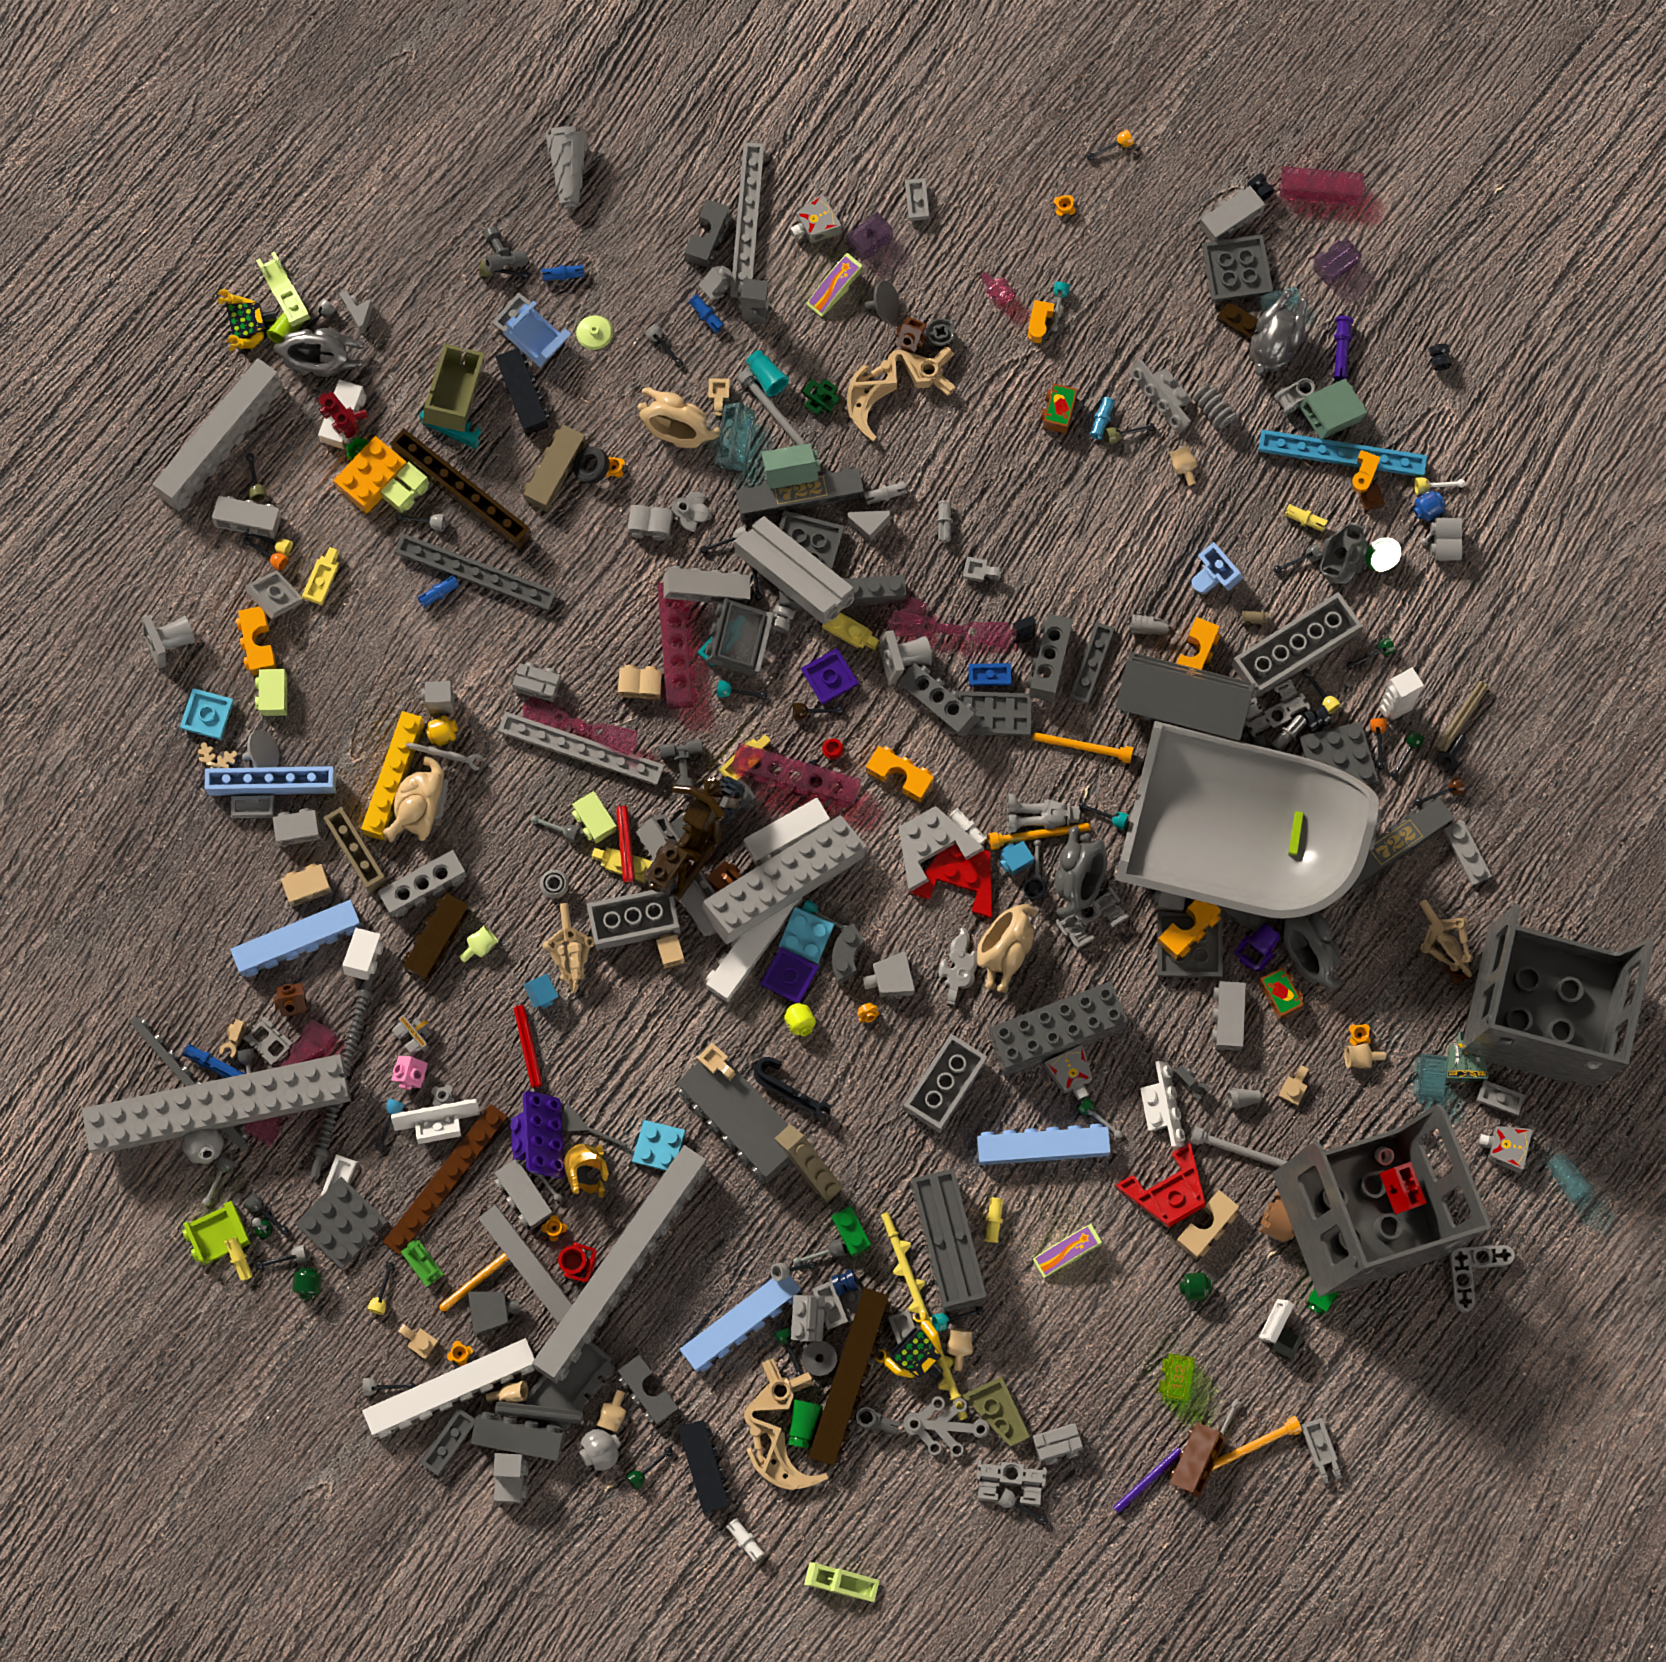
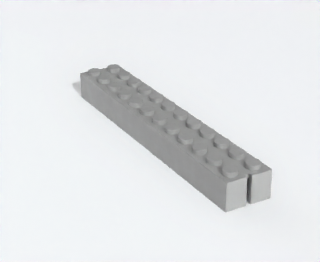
M338 1054L82 1108L88 1149L93 1155L183 1137L185 1134L197 1130L221 1129L349 1102L351 1097L348 1082L345 1079L347 1075L344 1059Z
M685 1145L682 1147L532 1362L535 1370L556 1384L559 1380L563 1381L570 1371L568 1367L572 1361L576 1363L582 1355L581 1348L585 1343L588 1345L595 1336L593 1332L597 1325L601 1327L608 1317L606 1313L610 1307L614 1308L620 1300V1292L623 1289L627 1290L631 1285L634 1272H639L646 1262L644 1261L648 1253L652 1254L656 1249L659 1236H664L671 1226L669 1225L673 1217L677 1218L681 1213L684 1200H689L693 1196L696 1183L698 1181L701 1183L706 1177L708 1171H706L707 1163L705 1158Z

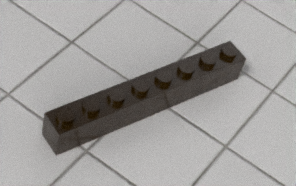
M405 428L390 442L395 453L407 463L410 462L427 476L429 481L517 551L532 537L530 527Z
M868 1288L863 1289L809 1454V1459L833 1467L836 1462H841L844 1450L840 1448L843 1441L847 1442L851 1431L847 1426L849 1420L854 1421L858 1408L854 1407L857 1398L861 1399L864 1391V1386H861L863 1377L868 1378L871 1365H868L870 1356L875 1357L878 1348L875 1340L877 1335H882L885 1326L882 1319L884 1314H889L892 1302L888 1301L889 1295Z

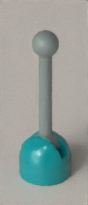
M1065 282L1054 283L1053 292L1058 297L1053 324L1050 326L1053 332L1058 330L1057 321L1062 298L1068 296L1071 285Z
M808 899L802 908L807 912L835 923L834 926L841 929V931L848 927L819 913L817 905Z

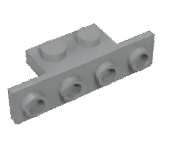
M1138 359L1129 370V374L1178 434L1182 433L1191 421L1182 411L1181 407L1187 405L1192 399L1167 368L1152 374L1144 362Z

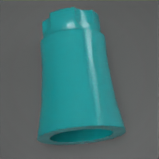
M761 350L755 351L747 358L746 363L750 371L762 386L767 397L777 395L788 385L790 378Z

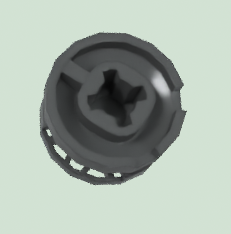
M944 318L932 320L926 329L928 345L937 351L942 350L941 346L949 345L948 347L950 348L955 340L953 324Z

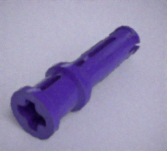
M1338 316L1335 318L1337 331L1334 334V339L1337 342L1334 379L1339 380L1340 372L1341 380L1347 379L1349 342L1353 338L1351 335V324L1354 323V318L1349 316Z

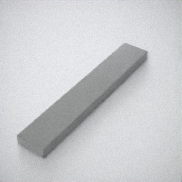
M497 1204L494 1205L478 1219L559 1323L573 1303Z

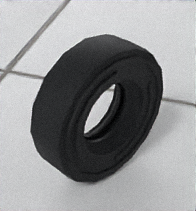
M594 446L586 447L577 454L573 470L582 482L596 484L607 475L610 461L608 455L602 449ZM596 458L598 462L596 469L588 473L585 469L586 463L589 459Z

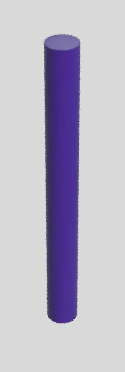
M1177 1447L1115 1504L1113 1509L1119 1514L1179 1458L1182 1450Z

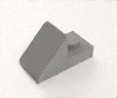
M347 290L339 294L341 301L360 333L364 334L373 310L372 300L369 299L359 305L355 296H350Z

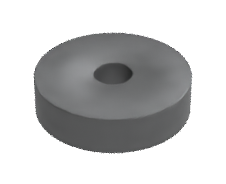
M814 1341L805 1347L802 1353V1364L810 1375L824 1377L835 1369L837 1354L829 1343ZM817 1355L823 1356L824 1360L821 1363L816 1362L815 1358Z

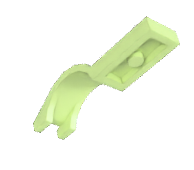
M272 252L273 260L265 264L260 259L256 261L291 327H294L311 318L297 291L289 281L275 252Z

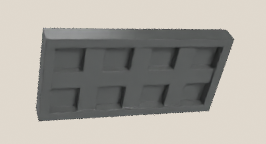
M955 691L962 697L960 701L964 705L969 703L977 710L975 714L980 718L967 735L1030 737L1032 697H1029L1028 693ZM955 708L952 711V715H956L959 712V708ZM946 724V734H958Z

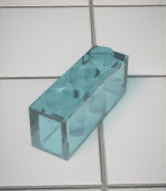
M740 402L724 405L715 460L716 464L731 472L747 469L756 415L755 410Z

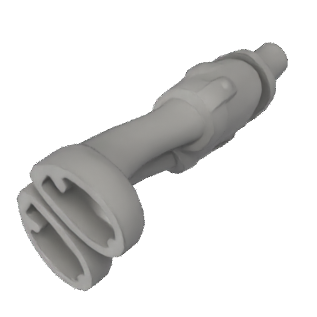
M1008 794L1007 831L1008 833H1014L1023 826H1044V829H1054L1063 825L1069 826L1070 823H1079V806H1070L1069 803L1064 804L1049 799L1044 800V803L1025 804L1018 802L1015 794ZM1038 813L1041 814V816L1018 817L1014 814Z

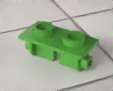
M413 1240L407 1245V1248L401 1251V1254L426 1287L444 1275L419 1240L416 1242Z

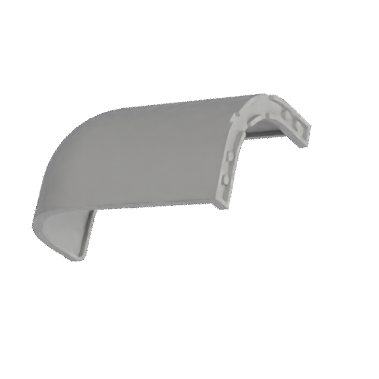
M1155 721L1137 795H1141L1140 800L1135 799L1115 880L1270 918H1295L1312 914L1336 902L1352 887L1359 877L1368 851L1374 849L1376 830H1379L1382 810H1378L1379 799L1376 793L1365 783L1327 764ZM1295 811L1303 812L1297 856L1288 855Z

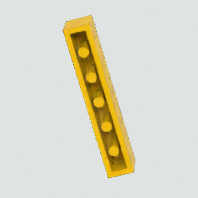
M404 711L401 712L361 827L365 836L385 841L383 831L385 828L390 827L394 815L395 795L399 785L407 777L416 751L408 748L405 744L419 743L425 725L421 716Z

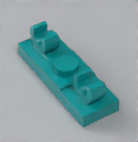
M424 411L421 412L419 417L423 425L477 450L480 444L478 439L481 434L480 427H477L475 432H470L469 430L472 425L468 422L464 432L423 423Z

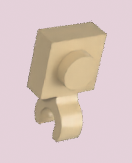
M709 378L708 399L709 401H714L715 416H723V401H729L730 379Z
M235 1019L234 1024L229 1026L227 1032L229 1042L220 1047L219 1053L221 1055H224L227 1049H232L230 1057L234 1059L237 1056V1048L240 1046L247 1028L244 1021Z
M713 1043L697 1058L711 1073L715 1074L719 1070L729 1081L736 1075L735 1071L725 1063L729 1059L728 1056Z
M1301 1065L1294 1079L1288 1076L1278 1097L1298 1106L1307 1088V1085L1303 1084L1302 1081L1309 1069Z
M403 1324L398 1331L411 1341L407 1347L425 1360L439 1342L421 1328L415 1333Z

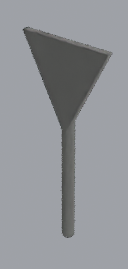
M567 1103L562 1114L563 1132L588 1131L622 1147H628V1144L587 1127Z

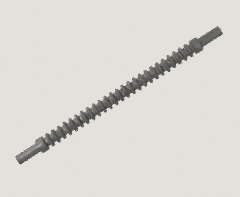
M375 973L370 974L369 980H364L363 988L359 990V1000L356 1001L358 1006H355L356 1012H353L355 1017L351 1018L353 1023L350 1026L352 1028L348 1030L350 1035L346 1036L348 1038V1041H345L347 1046L343 1047L345 1053L341 1054L344 1059L347 1076L350 1075L348 1070H351V1067L349 1066L353 1064L351 1059L355 1058L353 1053L356 1052L354 1048L358 1046L356 1044V1041H359L358 1035H361L359 1030L363 1029L361 1023H364L362 1019L366 1017L364 1012L368 1011L366 1006L369 1005L368 1000H371L372 997L370 991ZM341 1103L327 1106L328 1112H325L327 1117L323 1119L325 1124H322L324 1128L320 1130L322 1135L318 1137L320 1142H317L318 1147L314 1151L315 1160L310 1174L312 1178H319L323 1160L328 1155V1150L326 1149L330 1147L328 1142L331 1141L330 1136L333 1135L331 1131L335 1129L333 1124H336L335 1118L338 1117L336 1113L340 1111L338 1106H341Z

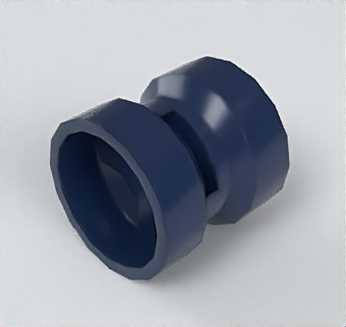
M853 1269L845 1271L842 1275L836 1274L831 1276L833 1287L838 1297L845 1295L847 1291L854 1292L859 1290V1284Z

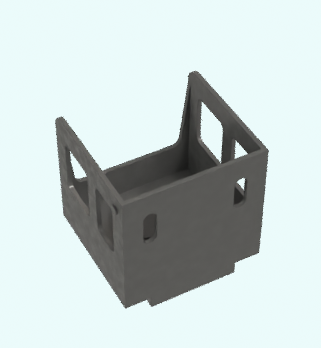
M1514 903L1488 928L1461 1052L1484 1057L1486 1062L1565 1083L1573 1081L1597 1087L1629 1064L1654 941L1647 939L1623 951L1616 952L1517 926L1520 904ZM1640 965L1632 1003L1624 1008L1633 969ZM1628 1023L1621 1051L1614 1055L1619 1030Z
M1440 1104L1434 1105L1399 1128L1324 1151L1319 1142L1311 1143L1272 1173L1319 1298L1335 1292L1340 1293L1441 1259L1492 1228L1448 1114ZM1436 1128L1441 1134L1453 1165V1171L1440 1180H1437L1422 1143V1138ZM1388 1147L1394 1152V1159L1389 1165H1382L1377 1162L1375 1158L1377 1148ZM1411 1162L1426 1204L1395 1215L1380 1173ZM1460 1186L1470 1208L1471 1217L1455 1226L1446 1205L1445 1196Z

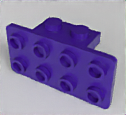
M525 1091L523 1093V1112L511 1119L513 1159L521 1161L526 1158V1167L531 1173L561 1179L565 1176L561 1101L557 1097Z

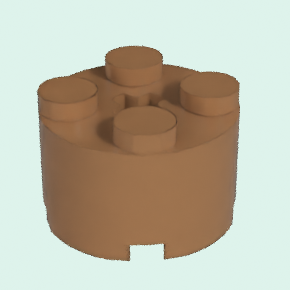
M1276 1192L1273 1197L1277 1199L1275 1203L1270 1202L1260 1223L1264 1227L1259 1228V1232L1284 1243L1289 1239L1292 1240L1295 1233L1280 1194Z

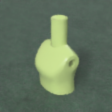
M483 925L478 932L467 938L469 948L459 957L463 962H466L474 954L482 958L499 941Z

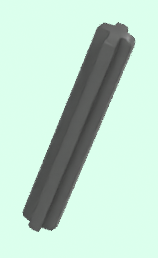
M497 1402L495 1407L497 1415L578 1424L582 1423L583 1411L507 1402Z

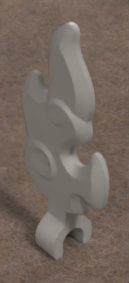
M414 743L405 744L410 749L425 752L429 755H437L449 760L465 762L472 770H479L480 768L473 765L475 758L482 759V756L479 754H472L466 757L455 752H447L430 746L426 747Z
M963 927L950 946L949 959L955 964V967L950 968L947 965L946 959L939 966V977H947L945 984L950 986L946 1003L955 1005L958 988L967 989L973 985L975 980L974 972L977 968L976 951H972L971 954L967 953L970 936Z

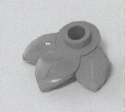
M691 492L685 498H677L672 503L671 509L673 514L679 518L680 524L684 529L695 532L697 522H706L712 518L709 508L703 504L706 500L705 494ZM679 505H684L686 510H681Z

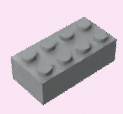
M650 890L587 904L596 950L655 939L668 933H672V935L681 933L674 898L661 891L657 893Z
M950 1034L904 1104V1111L938 1133H941L986 1064L987 1056Z

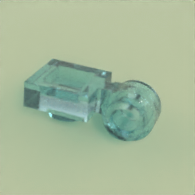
M1288 287L1286 290H1290L1294 297H1290L1286 304L1295 305L1299 301L1300 291L1295 287ZM1278 290L1261 296L1260 307L1262 311L1267 310L1276 303L1285 291Z

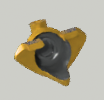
M581 1143L572 1147L566 1153L564 1168L574 1194H579L580 1187L589 1194L597 1191L599 1198L604 1197L605 1189L603 1182L600 1179L592 1180L586 1175L588 1169L595 1167L600 1170L603 1180L607 1181L609 1173L606 1162L602 1159L604 1154L602 1145L592 1147L591 1145Z

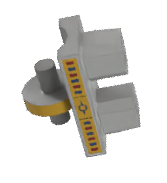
M404 1015L398 1018L400 1023L393 1028L392 1032L399 1040L407 1034L411 1035L413 1039L404 1046L412 1056L421 1050L425 1053L430 1049L419 1035L422 1033L427 1038L431 1034L427 1030L430 1025L428 1020L421 1022L418 1018H415L412 1021L416 1025L414 1028Z

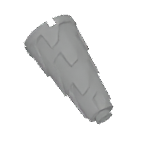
M573 126L552 128L551 134L549 131L546 132L548 151H550L560 205L568 210L575 209L576 205H579L585 151H587V131L580 128L581 133L576 132V127Z

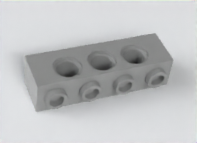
M452 850L377 892L391 917H400L408 912L407 909L423 905L427 898L433 895L435 897L441 895L446 891L445 888L461 884L467 875ZM445 871L448 875L445 879H438V873ZM421 882L429 883L426 889H418V885ZM403 892L410 893L409 898L406 900H400L399 896Z

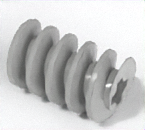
M1209 383L1194 394L1193 400L1199 402L1198 406L1200 408H1204L1203 413L1208 415L1209 421H1213L1212 425L1215 428L1219 427L1221 429L1231 423L1237 416V413H1229L1233 407L1225 408L1224 406L1228 401H1220L1223 394L1215 395L1218 388H1210L1212 383Z

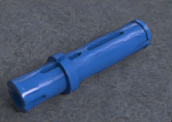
M190 1043L183 1052L184 1057L199 1064V1067H206L224 1078L246 1074L211 1056L210 1052H204Z

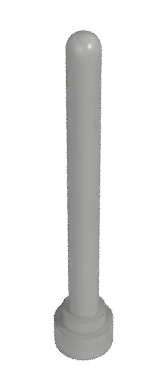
M750 369L743 370L736 378L741 386L749 387L797 445L806 444L798 432L754 382V375Z
M1197 1126L1194 1127L1190 1138V1143L1196 1145L1206 1143L1278 1168L1287 1162L1207 1135L1203 1128Z

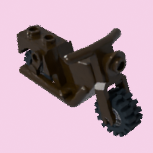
M726 776L722 781L714 777H710V779L704 778V789L684 785H674L672 787L674 793L695 797L683 817V821L689 824V827L686 825L682 826L685 833L678 842L674 839H664L666 841L665 845L658 849L656 858L643 875L649 883V888L657 893L661 891L670 897L674 896L678 900L682 898L721 841L720 819L728 818L741 804L744 797L743 793L745 792V786L742 783Z

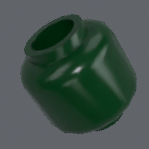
M300 1267V1271L294 1273L292 1291L299 1294V1299L312 1300V1296H317L321 1293L323 1277L318 1273V1269Z
M1202 1272L1185 1274L1183 1281H1179L1180 1295L1184 1294L1185 1299L1189 1302L1207 1300L1208 1295L1212 1294L1210 1277H1207Z

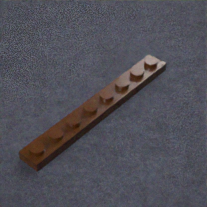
M492 1104L488 1106L383 1241L384 1244L400 1256L402 1255L401 1251L407 1248V1245L414 1240L507 1121V1115Z

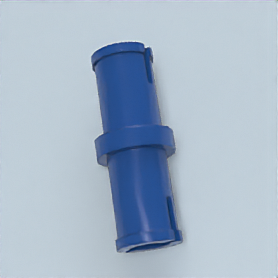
M583 264L542 268L543 282L584 278Z
M699 294L694 295L688 303L699 314L701 321L704 320L714 333L721 330L720 327L723 328L725 324L714 314V309L707 306Z
M452 575L440 584L432 585V589L418 596L417 599L421 606L426 608L436 600L444 599V595L460 587V585Z

